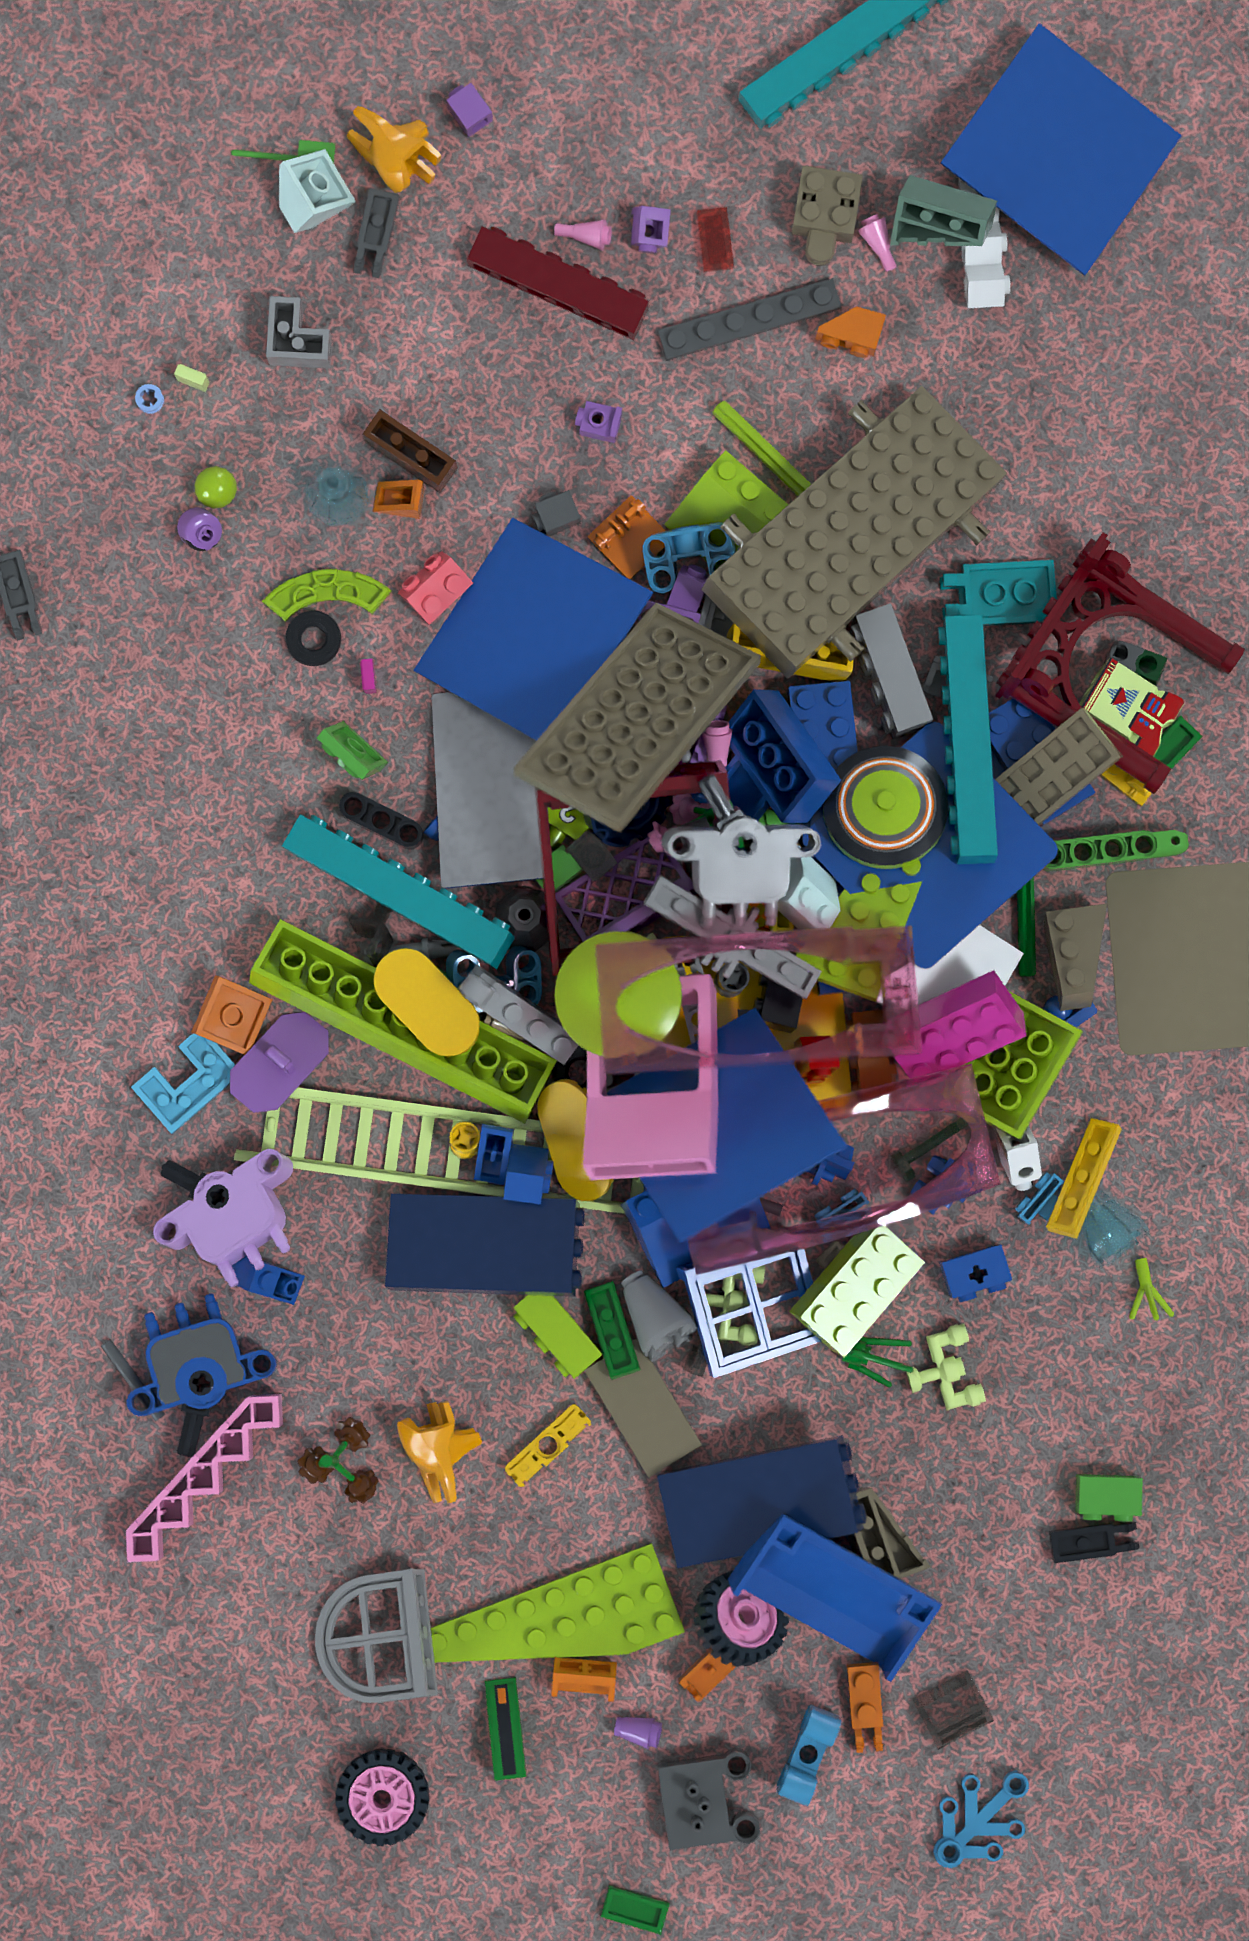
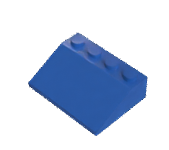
M647 1190L621 1204L662 1288L680 1280L676 1270L677 1266L761 1239L773 1233L759 1198L681 1243L676 1238Z

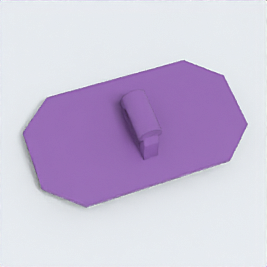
M306 1012L281 1015L230 1070V1094L253 1113L277 1110L329 1054L328 1030Z

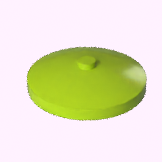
M614 931L587 939L569 954L556 980L555 1005L564 1029L581 1047L606 1058H631L652 1050L669 1035L676 1024L681 1010L682 985L674 963L656 943L635 933Z

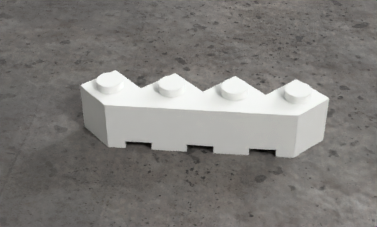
M958 178L959 190L980 195ZM996 207L992 228L983 245L961 246L962 262H964L965 270L964 292L968 308L1004 306L1005 294H1010L1009 275L1004 276L1001 264L1002 252L1007 251L1006 233H1001L999 209Z

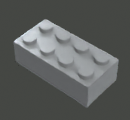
M891 603L856 615L849 633L864 647L861 652L862 659L859 660L864 676H870L873 684L872 688H870V694L875 706L880 704L883 710V716L880 717V721L885 734L891 733L894 740L920 731L925 725L932 722L933 717Z

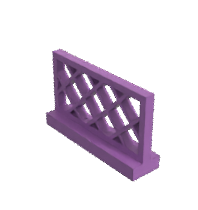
M647 837L642 841H637L555 893L556 901L582 942L606 932L622 931L636 933L662 917L661 914L644 905V901L633 899L636 883L653 886L661 874L662 867L675 869L680 876V879L673 882V884L694 896L697 894L690 877L687 876L677 859L665 852H661L659 860L642 857L644 846L650 843V838ZM639 850L638 856L632 855ZM665 855L671 863L664 862ZM624 859L637 861L633 877L616 874L620 861ZM641 862L658 866L654 881L638 878ZM613 867L612 873L606 872V870ZM598 875L610 877L607 893L590 890L592 880ZM615 879L632 882L628 898L612 895ZM587 883L586 889L579 888ZM571 892L585 894L581 910L569 908L562 898ZM589 895L606 898L602 914L586 911ZM610 899L627 903L623 915L620 917L607 915ZM631 904L637 905L630 910ZM573 914L580 915L578 922L573 916ZM584 916L601 919L599 929L587 937L582 930ZM605 920H607V921H612V922H610L609 924H607V925L604 926Z

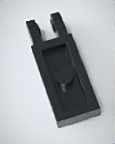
M1136 1522L1113 1525L1112 1523L1049 1531L1053 1563L1115 1556L1119 1552L1140 1549L1139 1542L1125 1541L1124 1543L1115 1544L1114 1533H1127L1136 1530Z

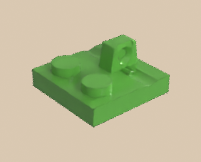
M344 721L323 729L317 737L322 743L323 750L330 756L337 757V763L355 778L363 780L380 772L388 763L386 759Z

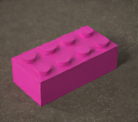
M994 970L883 1021L885 1045L915 1087L1026 1036L1024 1013Z

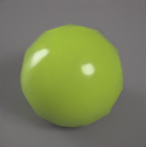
M219 466L208 467L201 471L196 478L194 484L195 495L199 502L206 507L213 509L223 508L235 498L237 483L233 474L226 468Z

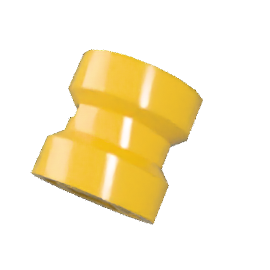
M470 1122L456 1124L451 1129L449 1136L451 1151L461 1159L474 1157L478 1153L479 1129Z

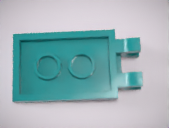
M1054 560L963 564L961 566V574H943L939 578L940 590L958 588L959 604H945V607L942 608L943 620L945 616L983 615V626L1032 624L1036 620L1042 623L1046 617V614L1042 612L1051 597L1057 599Z

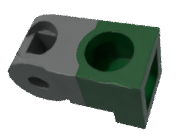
M1114 641L1105 659L1106 662L1110 657L1155 686H1157L1167 662V657L1124 641Z

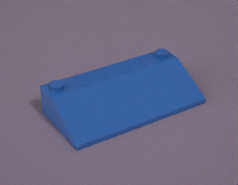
M782 1514L747 1550L728 1578L733 1595L738 1597L742 1590H745L865 1658L878 1662L885 1679L890 1682L942 1606L941 1602L785 1514Z

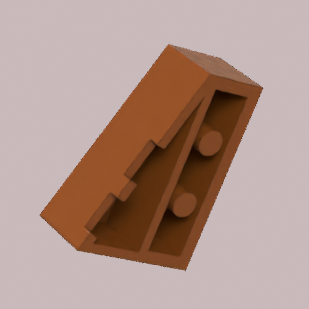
M889 1009L853 1012L850 1014V1020H845L847 1039L852 1038L853 1051H848L849 1068L856 1071V1081L851 1082L852 1099L858 1100L859 1106L889 1104L901 1101L900 1092H897L895 1075H897L896 1064H894V1056L886 1047L883 1021L890 1019Z

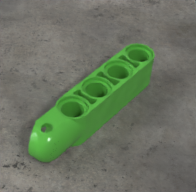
M1142 830L1057 840L1054 842L1058 848L1057 864H1048L1042 870L1060 871L1176 856L1187 851L1189 847L1188 835L1177 830L1160 832ZM1138 838H1144L1149 842L1150 850L1148 853H1140L1136 849L1135 842ZM1171 839L1175 841L1176 845L1171 843ZM1106 842H1114L1118 845L1119 854L1117 857H1110L1106 854ZM1082 845L1088 849L1089 857L1087 860L1080 861L1075 857V846Z

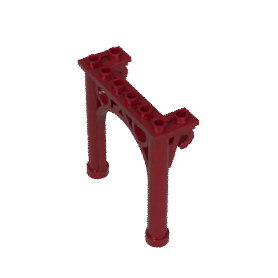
M1102 532L1096 541L1091 538L1072 565L1077 569L1072 576L1068 573L1065 575L1057 587L1058 590L1062 591L1057 599L1051 597L1042 612L1046 614L1043 622L1041 623L1036 620L1027 634L1031 638L1027 646L1020 645L1012 657V661L997 680L996 684L1001 687L995 697L998 699L1002 696L1006 699L1012 697L1051 724L1059 727L1082 708L1074 696L1069 678L1070 658L1077 640L1090 626L1103 619L1115 616H1131L1150 623L1226 674L1233 670L1243 655L1245 648L1236 642L1231 644L1141 585L1128 574L1131 568L1129 560L1117 551L1106 550L1111 542L1106 539L1108 535ZM1093 591L1099 595L1101 599L1100 610L1088 611L1082 606L1081 597L1085 592ZM1110 594L1125 604L1110 606ZM1072 602V610L1078 619L1071 623L1061 621L1060 618ZM1052 633L1058 642L1057 651L1044 650L1040 652V649ZM1042 660L1052 661L1057 667L1058 677L1051 679L1042 671L1037 670V666ZM1059 686L1064 701L1052 692L1055 687ZM1092 717L1123 756L1114 765L1143 783V788L1155 794L1165 781L1171 768Z

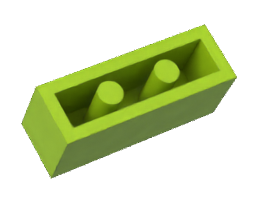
M527 1295L513 1307L517 1312L513 1315L515 1320L524 1330L530 1327L537 1335L533 1339L534 1342L545 1354L549 1350L557 1358V1361L553 1364L565 1378L570 1374L575 1379L603 1355L554 1296Z

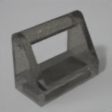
M968 1670L912 1699L938 1750L993 1722L990 1711ZM968 1684L977 1704L933 1726L924 1707Z

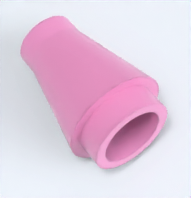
M713 720L702 733L709 761L721 760L724 767H726L732 729L729 728L727 721Z

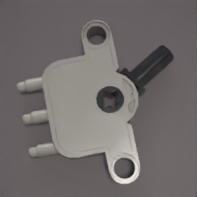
M707 775L698 782V786L716 816V819L712 821L714 826L670 828L662 836V847L665 852L675 859L692 860V883L697 894L703 897L705 927L714 926L716 904L734 903L736 926L745 925L747 903H765L766 924L770 926L775 925L778 900L784 897L789 887L790 858L811 857L815 855L821 846L820 836L805 825H762L760 822L744 815L740 808H733L715 775ZM807 833L809 835L808 844L804 848H798V838L802 834ZM684 836V847L679 851H674L672 848L674 839ZM740 836L745 838L743 840V848H739L737 846L739 844L738 838Z

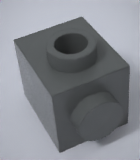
M569 490L560 494H556V492L547 493L539 498L540 502L535 503L537 513L532 514L537 530H544L547 536L581 524V517Z

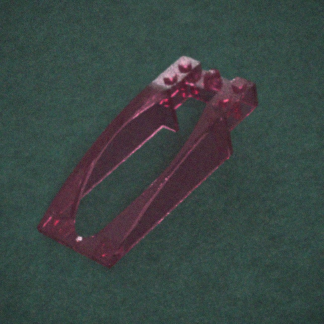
M852 926L595 944L604 1074L785 1065L914 1056L922 1053L912 926L853 930ZM778 950L808 954L842 965L879 963L884 1024L861 1025V1023H858L830 1038L782 1052L759 1055H723L689 1050L639 1034L626 1026L619 1018L616 1004L622 991L630 984L671 965L722 952Z
M972 1064L818 1101L831 1122L854 1116L896 1111H936L960 1116L967 1121L971 1128V1139L963 1153L937 1177L902 1200L777 1230L760 1228L756 1211H750V1221L719 1228L718 1222L688 1238V1246L696 1275L855 1235L942 1207L1000 1185Z

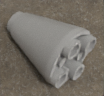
M640 1270L622 1281L621 1284L624 1287L623 1294L641 1351L651 1362L663 1357L667 1353L666 1350L674 1344L677 1348H680L693 1339L691 1333L697 1329L694 1317L649 1275H645Z

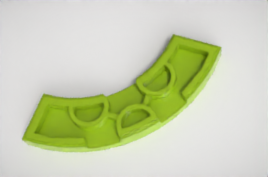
M322 569L289 579L270 592L262 602L287 622L291 616L304 607L323 601L352 603L373 614L390 595L392 590L381 582L358 572Z

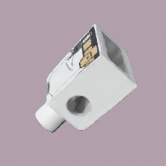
M1028 1126L1021 1140L993 1127L1000 1161L1011 1185H1015V1188L1020 1191L1030 1189L1033 1186V1180L1040 1179L1042 1176L1038 1144L1030 1127ZM1012 1140L1020 1142V1145L1012 1146Z

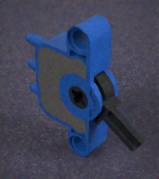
M212 1293L204 1297L209 1320L191 1325L188 1312L183 1303L174 1306L179 1329L162 1335L154 1313L150 1312L144 1315L145 1325L150 1338L146 1348V1360L153 1383L133 1390L127 1398L129 1411L137 1416H148L182 1405L181 1411L186 1412L177 1454L186 1457H193L196 1454L204 1416L210 1417L212 1407L219 1404L225 1398L228 1389L268 1378L273 1375L277 1368V1360L269 1351L257 1350L242 1355L236 1332L232 1325L222 1319L218 1302ZM260 1355H266L271 1361V1367L265 1373H258L254 1368V1361ZM202 1374H205L206 1380L211 1382L209 1388L206 1387L202 1392H199V1386L195 1385L194 1381L195 1379H201ZM140 1393H145L150 1398V1406L145 1411H139L134 1405V1399Z

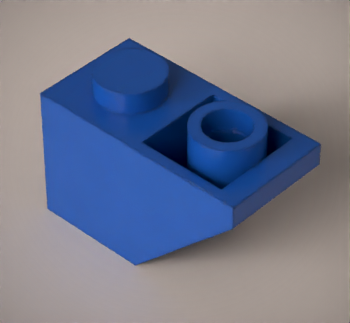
M247 1256L232 1265L236 1278L239 1281L238 1287L292 1305L295 1304L305 1277L304 1275L263 1261L264 1267L261 1270H256Z

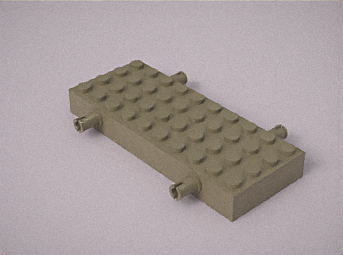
M923 386L918 388L885 419H879L864 401L860 400L848 412V415L867 432L865 437L758 533H752L735 514L731 515L730 519H727L720 527L739 548L736 553L707 578L701 590L739 627L787 679L827 642H832L848 658L849 662L854 657H857L864 647L845 629L846 625L953 527L958 526L976 546L991 532L971 512L1000 484L1007 475V472Z

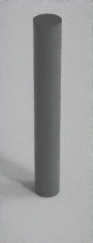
M111 1339L101 1345L103 1351L132 1390L145 1386ZM140 1393L137 1397L147 1410L150 1406V1398L147 1394ZM164 1411L151 1414L155 1422L165 1415Z

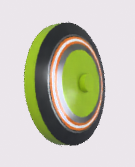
M876 746L851 755L836 768L835 771L840 777L841 782L824 801L823 817L832 841L846 856L868 867L894 869L918 861L937 844L943 834L947 821L948 796L940 775L928 761L907 749L894 746Z

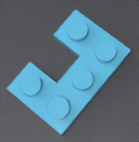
M194 1033L178 1047L198 1070L178 1088L174 1089L156 1067H153L131 1087L171 1134H174L230 1085V1070L236 1065L217 1043Z

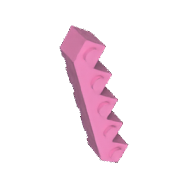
M282 1394L250 1395L238 1406L232 1415L126 1530L127 1562L159 1561L164 1557L162 1529L185 1528L193 1525L192 1495L220 1494L223 1492L222 1462L250 1461L253 1458L252 1429L278 1428L283 1425Z

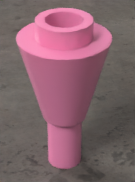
M876 214L861 221L863 227L858 229V232L873 251L879 255L885 271L888 272L896 268V263L889 250L890 242L886 218L879 219Z
M606 220L575 225L555 224L554 235L570 237L586 245L603 250L604 245L610 244L612 229L611 226H607Z

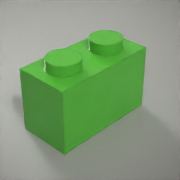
M1076 1474L1075 1512L1083 1514L1084 1520H1102V1515H1114L1115 1521H1133V1516H1142L1143 1478L1139 1476Z

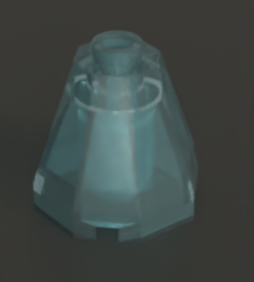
M346 462L321 465L305 485L308 511L328 527L355 524L370 504L366 477Z
M1101 1190L1096 1192L1081 1228L1091 1260L1098 1270L1104 1268V1260L1110 1265L1139 1244L1136 1238L1140 1234L1144 1239L1150 1235V1229L1141 1218Z

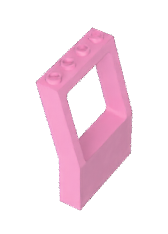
M694 973L690 976H679L682 985L681 1005L698 1004L699 1087L695 1091L607 1096L606 1057L596 1055L587 1050V1110L583 1167L590 1180L715 1173L718 1123L716 988L710 974Z

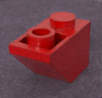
M830 1035L799 1037L794 1042L796 1069L801 1077L807 1080V1083L825 1082V1078L831 1077L832 1073L840 1068V1061Z

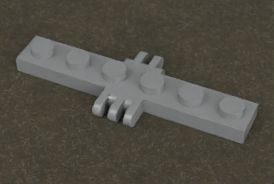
M658 876L643 903L710 943L700 963L707 966L712 957L715 956L716 959L711 969L718 972L725 962L727 965L723 970L722 976L727 979L740 961L799 997L807 999L822 972L756 933L755 931L759 925L755 922L759 913V909L756 907H752L748 913L744 926L735 925L734 909L731 908L727 914L716 909L714 926L705 927L703 901L662 876Z

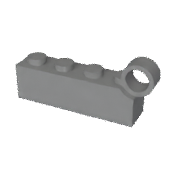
M477 964L459 987L462 995L475 1006L563 1065H565L579 1046L568 1035L559 1019Z

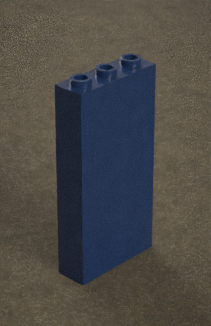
M391 1194L385 1287L390 1291L575 1297L576 1289L581 1288L582 1282L581 1270H577V1258H582L583 1239H578L579 1226H584L585 1210L580 1208V1203L576 1199L542 1198L541 1204L504 1200L503 1197Z
M843 1435L675 1469L657 1475L677 1568L743 1556L782 1514L827 1539L858 1533L864 1529L863 1523H866V1513L864 1506L858 1503L856 1492H859V1482L856 1474L851 1473L849 1461L852 1460V1452L849 1443L844 1442Z

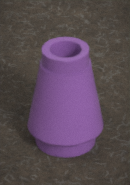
M618 1717L614 1735L646 1749L650 1747L657 1748L661 1736L662 1723L656 1722L655 1718Z

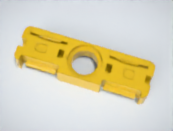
M571 1404L506 1464V1473L515 1480L518 1486L525 1487L523 1481L527 1482L543 1467L542 1464L545 1466L549 1465L569 1446L566 1441L570 1442L586 1428V1423L589 1426L591 1425L590 1418L578 1405ZM550 1436L556 1440L557 1449L552 1454L541 1452L539 1442L542 1438Z

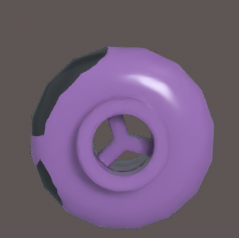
M195 507L188 509L181 515L177 524L181 540L194 550H210L221 539L222 527L218 518L205 508Z

